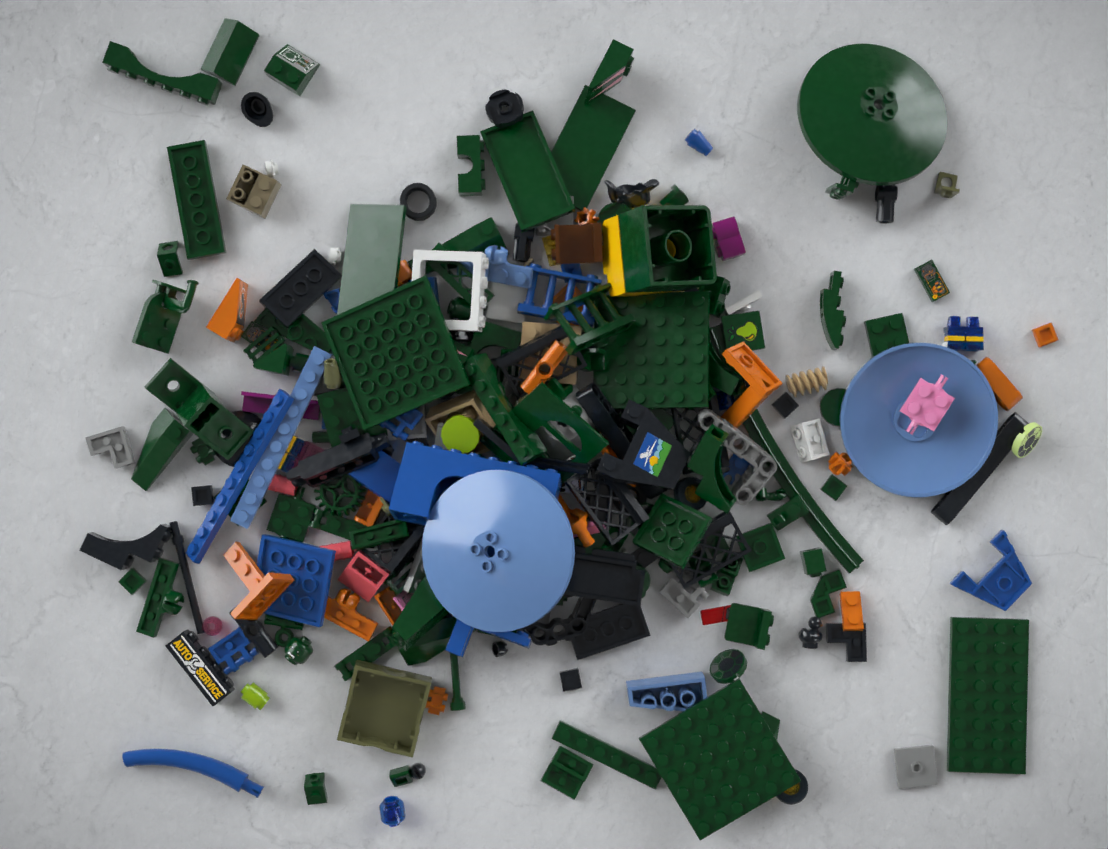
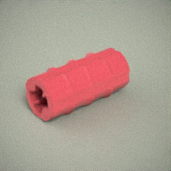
M275 474L268 490L295 496L298 487H295L286 476Z
M341 541L340 543L319 546L336 551L334 562L354 557L351 541Z

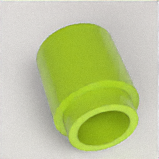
M254 682L251 685L247 683L241 690L243 694L241 698L255 709L261 710L270 699L267 696L268 693Z

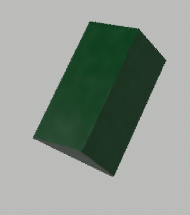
M225 18L201 70L236 86L260 35L238 20Z

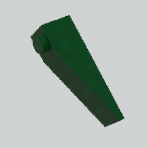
M164 408L153 421L131 480L145 491L151 487L193 435L190 430L184 427L180 419L168 409Z
M454 616L443 618L407 651L401 647L399 652L406 664L411 666L427 662L446 650L457 618Z

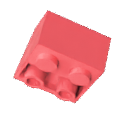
M359 550L338 580L369 602L390 572Z

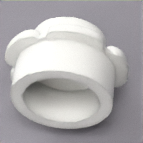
M271 159L269 162H265V172L267 176L273 177V179L278 174V165L273 163Z
M331 247L328 262L333 263L335 266L337 262H341L342 252L339 251V247L337 249Z

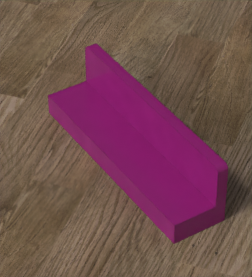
M241 391V395L244 396L242 411L264 414L275 395ZM311 400L303 419L319 420V403L317 400Z

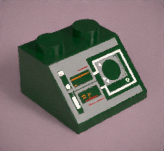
M287 44L273 55L264 72L275 82L301 96L320 64Z

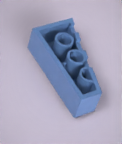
M702 671L626 681L628 701L631 707L684 711L707 697L706 682Z

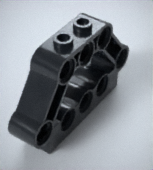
M579 597L572 614L567 619L554 618L548 624L535 622L520 629L529 634L532 642L536 645L546 644L547 646H552L560 640H574L576 636L586 632L588 628L587 621L597 600ZM575 620H581V621H582V623H581L580 626H578V627H573V626H572V624H573V622H574ZM556 625L563 626L560 632L553 631ZM537 630L544 631L541 637L534 635Z

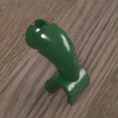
M763 487L756 494L755 498L757 501H781L786 497V491L778 489L768 493L767 489Z

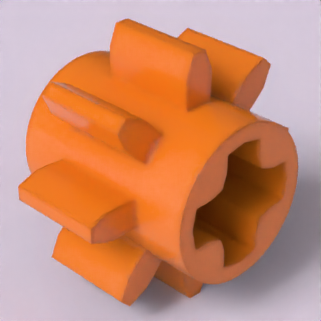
M583 207V211L576 212L577 217L574 222L578 224L597 223L599 218L594 216L596 211L593 209L589 211Z
M835 452L830 457L831 459L828 461L830 463L829 469L833 474L840 475L842 473L846 476L851 471L850 469L853 467L851 465L852 460L847 453L843 452L839 455Z

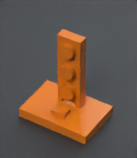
M235 542L223 555L250 591L230 613L234 619L257 620L294 581L291 574L267 573L265 576L240 542Z

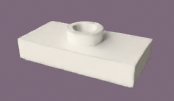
M757 290L725 308V315H731L738 310L742 313L751 308L750 304L762 297L760 291Z

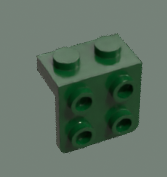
M732 603L724 635L725 640L765 650V646H768L770 642L768 630L774 622L772 611Z

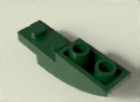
M841 271L831 272L828 289L820 291L821 323L831 350H837L839 346H842L844 336L841 335L842 327H845L846 324L844 311L837 310V307H840L841 304L839 288L842 289L844 277H841Z

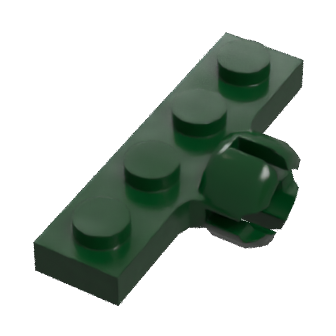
M159 558L136 632L153 638L157 637L164 613L176 615L181 611L183 606L178 605V602L184 603V596L182 593L173 590V583L180 563Z

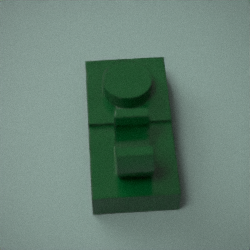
M798 494L767 514V517L776 530L779 531L808 513L810 509Z

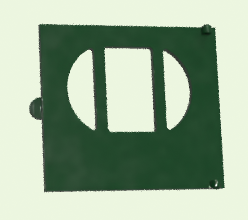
M543 382L512 409L521 422L533 432L543 426L576 455L571 462L586 464L609 444L604 437L580 417L582 414L580 406L574 405L570 408ZM549 421H559L572 427L580 437L582 450L577 448ZM495 425L493 428H494L500 435H502L501 432H500V430L498 429V427ZM485 435L480 439V442L503 462L514 461ZM558 471L561 475L562 484L575 474Z

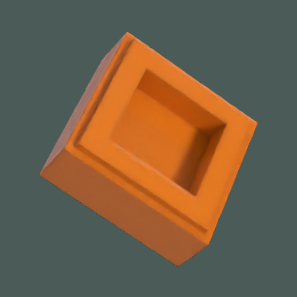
M1052 322L1032 329L1038 347L1058 341Z

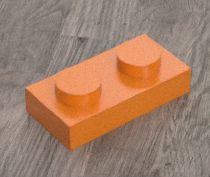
M860 591L840 592L843 631H863L864 624Z

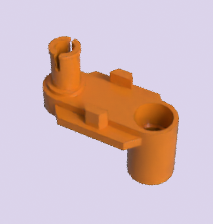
M559 494L558 501L568 517L573 534H577L585 548L591 546L595 540L587 530L588 523L586 519L589 515L578 508L570 509Z

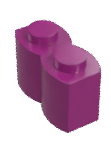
M734 216L712 223L713 240L715 239L717 242L715 251L718 258L721 257L722 261L745 255V247Z

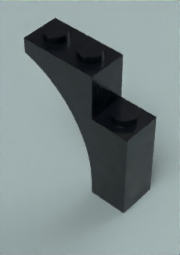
M160 524L148 535L132 541L113 540L94 532L87 533L79 551L119 570L131 567L134 562L133 555L150 563L156 562L163 554L164 550L162 547L164 543H167L172 535V532H170L171 527L167 524Z

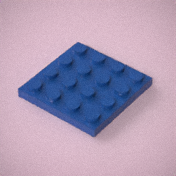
M263 534L257 559L259 569L265 576L267 573L291 574L294 578V581L271 604L264 614L322 627L336 551Z

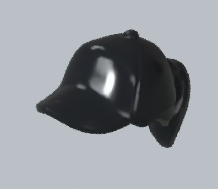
M651 179L644 184H625L616 187L611 181H604L607 185L611 202L625 204L630 208L647 205L650 202V191L660 184L658 180Z

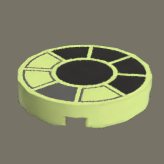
M1037 423L1027 424L1024 427L1025 431L1023 434L1019 433L1016 436L1012 445V452L1018 458L1028 455L1038 443L1042 434V427Z

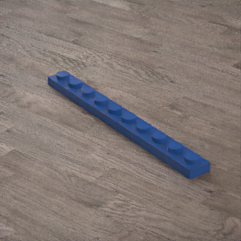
M279 389L273 397L272 403L264 413L260 424L255 429L253 436L245 446L229 478L226 479L221 492L217 495L214 504L206 514V518L198 528L194 539L189 544L186 554L194 563L200 564L294 401V398L286 391Z

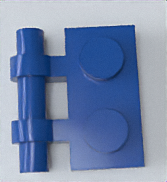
M414 409L396 417L401 422L398 427L390 420L379 425L393 432V436L406 441L409 435L404 432V429L407 426L409 429L414 430L424 414Z
M240 627L208 648L218 665L226 661L228 666L223 668L226 675L236 672L240 669L241 665L251 662L259 654L256 647L250 651L247 649L246 646L252 641L245 637ZM240 651L242 656L234 660L232 655Z

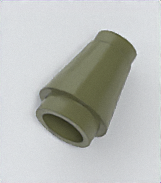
M333 358L326 359L324 361V384L329 389L339 388L342 385L343 377L336 360Z

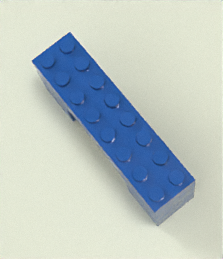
M418 441L406 442L389 511L396 520L425 526L433 506L451 485L468 475L486 470H509L529 476L546 487L558 500L562 485L561 475L553 469H546L545 471L538 469L534 465L521 466L515 461H508L506 463L501 462L500 459L495 457L482 458L476 453L467 455L462 454L461 451L456 449L448 451L443 450L442 447L437 445L428 447Z

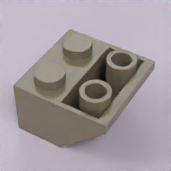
M242 164L226 199L266 219L281 184L277 180Z

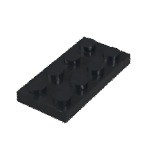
M314 249L267 292L259 302L288 329L342 278V274Z
M619 604L590 614L586 632L576 636V639L571 640L577 660L651 635L641 606ZM575 620L572 626L578 627L581 625L582 621Z

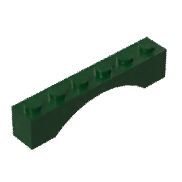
M112 41L109 42L102 61L108 67L107 70L112 73H125L127 78L132 80L142 79L144 80L143 83L153 87L155 84L162 86L161 89L169 93L173 91L179 92L180 96L187 99L191 97L196 98L197 102L204 105L209 103L215 105L222 87V82L218 78L201 72L185 77H169L157 74L143 66L128 47Z
M482 353L471 356L463 363V366L473 389L520 464L524 465L535 461L547 451L544 444L535 432L521 422L507 404L498 385L496 368L488 355Z

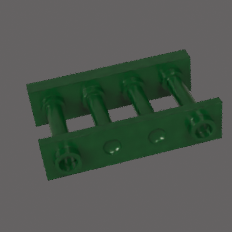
M610 283L603 286L599 284L589 292L560 304L554 303L548 308L544 319L547 321L555 317L570 338V343L565 349L569 355L628 330L636 320L632 314L623 316L616 310L606 295L612 286ZM600 299L614 321L606 322L592 301ZM585 305L599 324V328H591L578 307ZM571 311L585 333L581 336L576 334L563 313Z

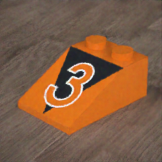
M236 278L206 326L209 330L233 343L236 340L238 341L244 332L242 329L245 324L247 283Z

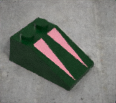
M614 39L612 40L588 87L584 104H590L619 84L624 76H628L634 61V57H632L633 48Z

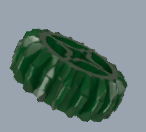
M346 474L339 479L336 485H330L327 482L320 485V489H315L314 493H320V496L315 497V500H322L318 505L319 507L326 505L325 513L331 509V516H335L336 512H338V517H342L343 511L346 516H349V509L352 512L357 511L354 505L362 506V503L358 500H365L366 497L361 496V493H365L367 490L361 489L360 486L363 485ZM347 478L353 482L355 492L348 489ZM342 486V490L346 494H340L339 497V492L332 488H340ZM326 490L333 494V504L328 500ZM344 497L353 498L348 505L339 507Z

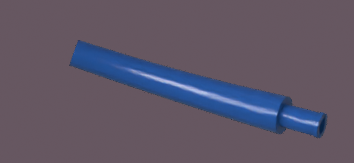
M141 749L123 752L122 754L126 767L160 765L182 768L213 778L238 792L242 789L256 796V798L260 796L264 786L249 780V774L222 761L197 753L173 749Z

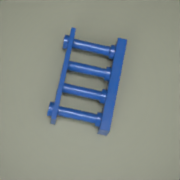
M538 264L526 265V267L533 268L532 287L528 288L526 300L523 301V304H518L517 313L544 318L548 308L553 303L557 279L568 280L565 301L573 298L576 282L587 284L586 292H589L595 286L601 284L602 280L598 279V276L587 274V277L543 269ZM538 275L549 277L545 303L542 307L534 306L535 303H533ZM583 305L581 314L593 328L595 319L591 317L590 311ZM571 311L563 313L568 323L580 325Z

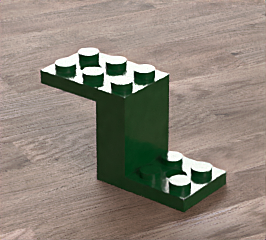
M172 358L144 386L146 390L176 412L184 427L227 460L235 454L254 432L252 428L224 407L214 392ZM177 381V388L169 389V382ZM230 429L231 434L229 437H221L223 430Z

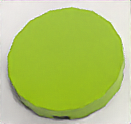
M456 415L445 422L441 430V438L448 450L456 449L464 454L475 449L479 442L480 430L473 425L474 420L472 418L465 417V415Z

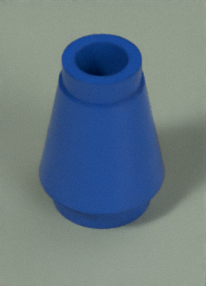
M695 128L685 138L688 146L705 156L713 149L701 131H697Z

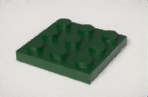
M347 387L316 395L331 448L342 443L339 435L342 434L341 430L349 426L353 428L358 427L360 435L369 432L371 436L382 433L388 436L387 428H382L380 425L363 430Z
M661 493L648 514L649 519L642 524L632 542L634 545L684 569L712 522V518Z

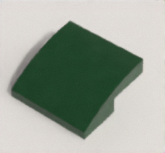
M559 746L540 781L575 800L594 764Z

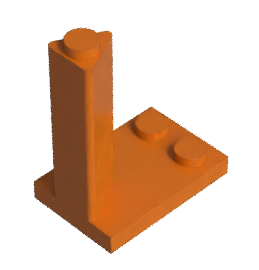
M744 341L726 349L722 354L726 362L733 366L750 384L745 392L721 416V418L736 428L774 390L783 384Z

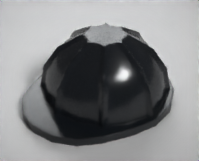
M249 92L244 95L241 100V110L245 118L259 127L270 125L274 115L268 98L259 92Z

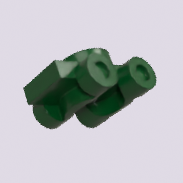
M200 438L191 442L193 446L190 447V450L193 454L198 453L199 456L196 457V461L199 464L203 462L206 466L215 460L214 455H216V452L213 448L210 449L208 444Z

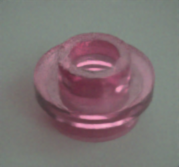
M216 616L206 618L203 622L204 632L210 636L219 634L222 630V621ZM210 623L215 624L214 630L209 628Z

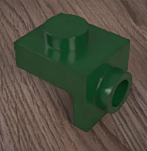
M324 772L305 775L304 791L308 805L327 803L328 797L325 788Z

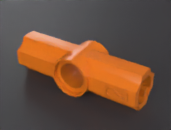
M555 340L520 387L529 394L541 382L545 383L566 356L567 351L565 349L567 347ZM542 364H547L550 370L542 372L539 367Z

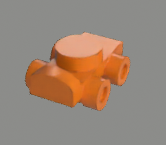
M434 686V690L430 689L428 697H431V701L427 700L425 707L429 709L428 713L439 715L440 712L444 713L446 705H443L442 702L447 701L448 694L445 693L446 688Z

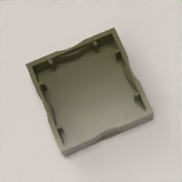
M357 660L337 740L360 746L377 747L386 752L413 757L432 677Z

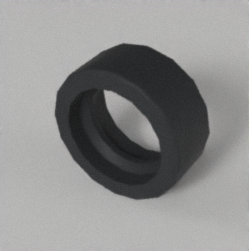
M422 183L410 184L402 191L400 196V205L407 207L406 216L412 220L423 221L435 212L437 206L436 197L428 185ZM422 191L428 195L429 206L424 212L415 213L408 208L407 199L412 192Z

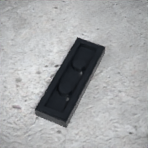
M478 415L473 425L515 462H519L505 438Z

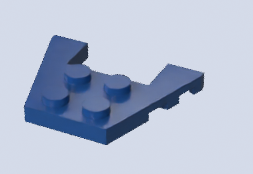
M1000 530L990 541L1003 555L996 565L977 584L964 571H961L950 584L1006 611L1030 587L1032 582L1021 561H1019L1013 545L1010 544L1006 532Z

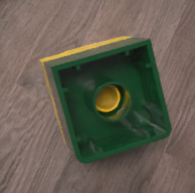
M642 205L604 220L602 225L604 245L602 246L604 275H607L608 283L612 285L608 290L611 297L684 292L715 283L717 272L711 212L707 206Z

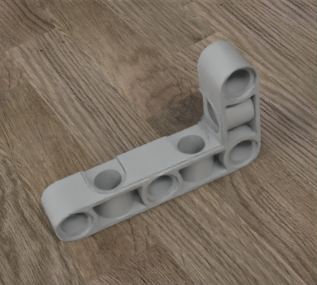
M703 409L698 414V421L701 427L707 431L714 424L727 432L729 435L724 446L739 458H744L751 464L732 488V494L737 498L736 502L740 505H746L777 470V464L770 454L728 421L710 409ZM705 417H712L709 423L703 422ZM735 440H742L739 445H733ZM765 462H771V464L768 467H763V464ZM746 491L744 496H738L739 492Z

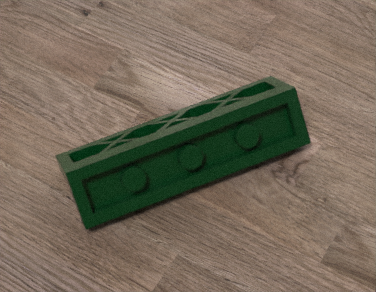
M440 242L432 249L448 251ZM426 260L471 305L472 288H468L462 282V277H470L473 280V274L461 262ZM449 264H456L458 266L459 275H454L449 270ZM488 288L484 289V292L488 295L486 305L495 296Z

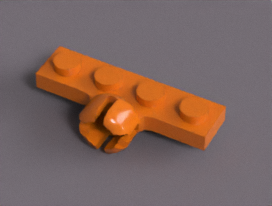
M343 588L339 590L335 598L328 596L324 618L366 641H370L379 623L360 614L356 610L360 601L359 595L355 592L350 595L351 590Z

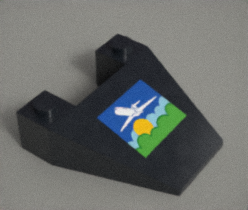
M629 400L619 422L636 429L634 437L623 460L605 452L595 474L612 482L674 489L690 453L647 407Z

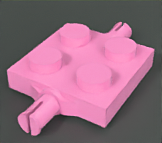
M941 374L936 384L929 383L922 378L918 380L900 409V412L907 415L912 421L905 431L913 435L918 425L925 426L933 432L935 431L955 399L942 389L949 378Z

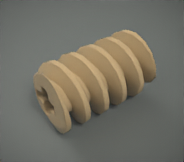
M822 366L821 371L819 368H815L814 373L810 369L807 370L806 374L800 371L799 377L796 373H793L791 378L789 375L785 376L788 391L795 398L797 397V391L804 396L806 389L809 394H812V388L819 392L820 386L827 390L828 378L824 366Z

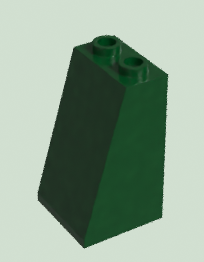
M426 575L392 626L394 644L399 649L402 647L405 651L449 614L433 593Z

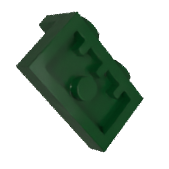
M717 276L715 283L699 287V291L710 292L709 314L720 318V315L724 312L726 295L730 293L731 289L730 281L725 277Z

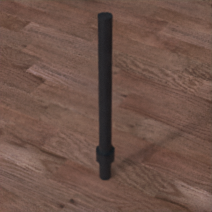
M170 522L173 535L171 539L176 547L197 634L205 633L183 546L184 538L180 534L178 522Z

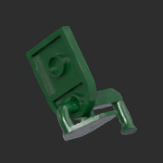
M152 280V283L157 284L155 294L151 295L143 306L132 343L169 354L181 313L185 314L191 307L196 287L199 284L195 280H187V290ZM177 291L185 294L183 301L176 298Z

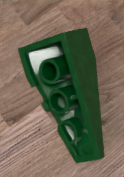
M492 217L472 226L442 244L448 251L485 253V249L493 245L498 246V250L501 249V246L507 249ZM449 264V269L457 268L456 264Z

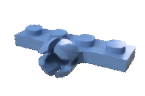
M493 245L485 249L484 254L489 259L488 269L485 270V277H487L488 281L524 288L532 287L533 268L510 264L507 260L508 250L505 247L501 246V249L498 250V246ZM461 262L473 274V263Z

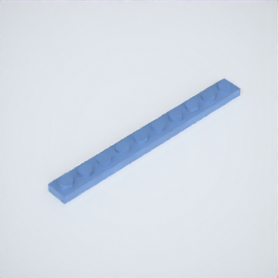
M316 346L313 347L291 393L294 401L257 463L230 521L249 529L324 374V361L332 358V354Z

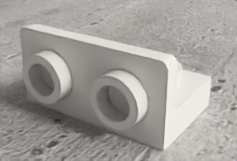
M820 418L791 425L792 437L795 441L800 462L829 455Z

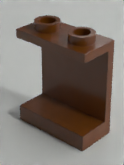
M601 223L555 224L554 229H551V241H555V248H551L552 260H555V264L603 262Z

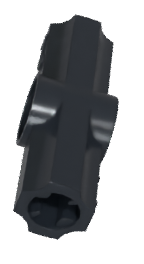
M895 184L876 186V222L887 224L894 222V203L897 200L898 188Z
M518 222L516 223L513 261L527 262L530 259L531 242H533L535 228L522 233Z
M234 619L243 630L245 637L252 641L264 658L279 647L260 621ZM251 625H255L258 628L256 635L250 632Z

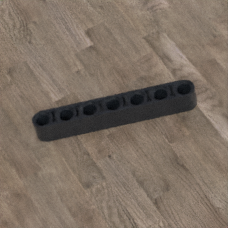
M591 383L576 392V398L599 432L609 442L617 457L623 460L634 436L625 424L619 422V415L595 383ZM638 485L648 499H653L668 490V488Z
M1016 412L1011 414L997 430L991 453L979 471L964 484L946 492L933 507L931 513L945 525L952 522L1012 450L1016 436L1019 433L1023 434L1025 431L1024 427L1029 423Z

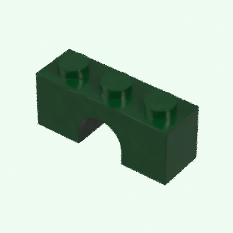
M480 135L457 136L458 159H468L473 163L472 169L468 173L458 174L459 196H482V190H486L485 179H482V171H485V160H481V152H484V141H480Z

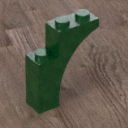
M709 334V383L730 396L737 395L744 378L721 360L713 347Z
M712 424L705 432L687 467L703 476L695 494L728 514L737 500L728 488L721 470V452L729 434Z

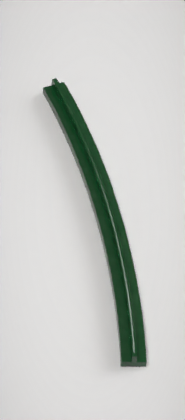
M720 325L710 327L711 342L718 356L729 368L738 373L733 366L726 362L722 355L726 348ZM744 381L737 395H728L732 404L747 389ZM756 409L742 424L750 439L770 454L776 462L777 470L773 476L777 483L786 491L785 494L789 500L798 494L810 509L808 513L801 517L848 573H851L855 568L858 569L864 560L845 540L809 494L781 452L758 409ZM765 462L767 467L771 464V462Z

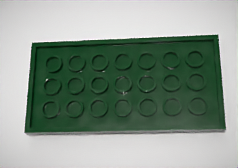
M950 617L948 772L1026 774L1028 619Z

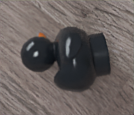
M814 616L808 621L811 629L802 628L799 632L798 637L803 642V648L816 649L818 648V643L822 640L823 635L818 629L823 624L820 618Z

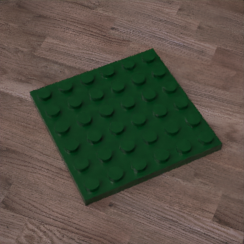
M427 276L418 278L321 322L363 430H368L471 385Z
M665 292L620 297L607 295L620 315L632 314L636 319L628 330L595 344V348L606 351L607 368L606 370L593 371V383L600 388L614 409H625L628 401L632 400L648 409L709 408L710 292ZM596 299L595 306L605 321L613 322V317L601 300ZM594 320V329H597L599 324Z
M740 678L639 737L640 742L700 841L801 782L800 777Z

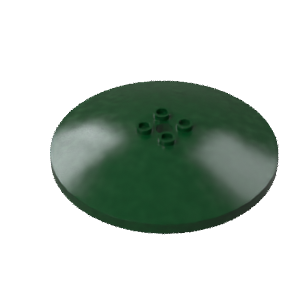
M851 44L828 52L810 68L800 86L798 94V121L809 147L830 169L843 177L859 183L886 186L899 184L915 178L931 165L945 142L948 125L947 111L937 85L929 74L914 60L885 46ZM874 103L880 104L882 106V109H877L874 106Z

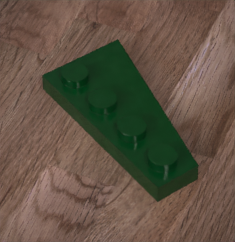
M266 308L254 321L267 329L274 326L281 336L311 351L314 346L328 353L331 351L325 332L304 314L288 329Z

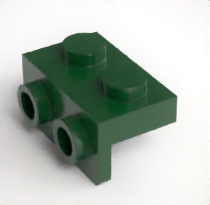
M842 176L840 184L835 183L826 188L825 193L830 194V197L840 200L852 194L854 189L859 186V182Z

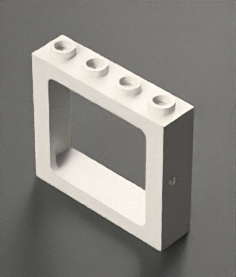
M413 250L412 281L425 276L426 260L473 263L470 319L467 321L445 320L449 331L482 332V328L485 327L483 308H486L487 303L484 289L488 285L485 270L489 266V259L486 257V254L483 252Z

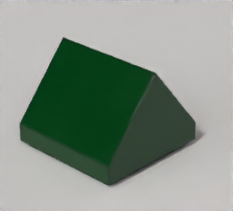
M409 765L390 770L389 778L394 787L413 782Z

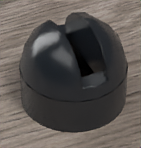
M493 642L492 651L495 657L504 656L508 652V649L505 648L507 646L505 642Z
M415 763L410 769V774L414 779H421L426 773V768L422 763ZM415 767L417 768L418 772L420 773V776H418L417 773L415 772V770H414Z

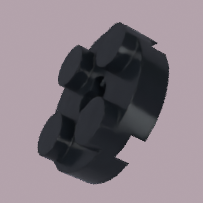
M503 89L494 92L489 97L485 110L490 122L495 124L497 128L512 126L522 120L524 105L519 94ZM503 105L509 106L507 111H501Z

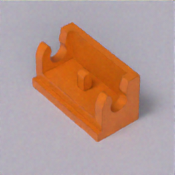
M368 489L365 495L366 498L362 501V506L359 507L354 517L355 521L367 527L375 525L382 511L381 507L384 505L380 501V497Z
M387 587L374 597L393 626L402 610L393 600L396 596L395 592Z

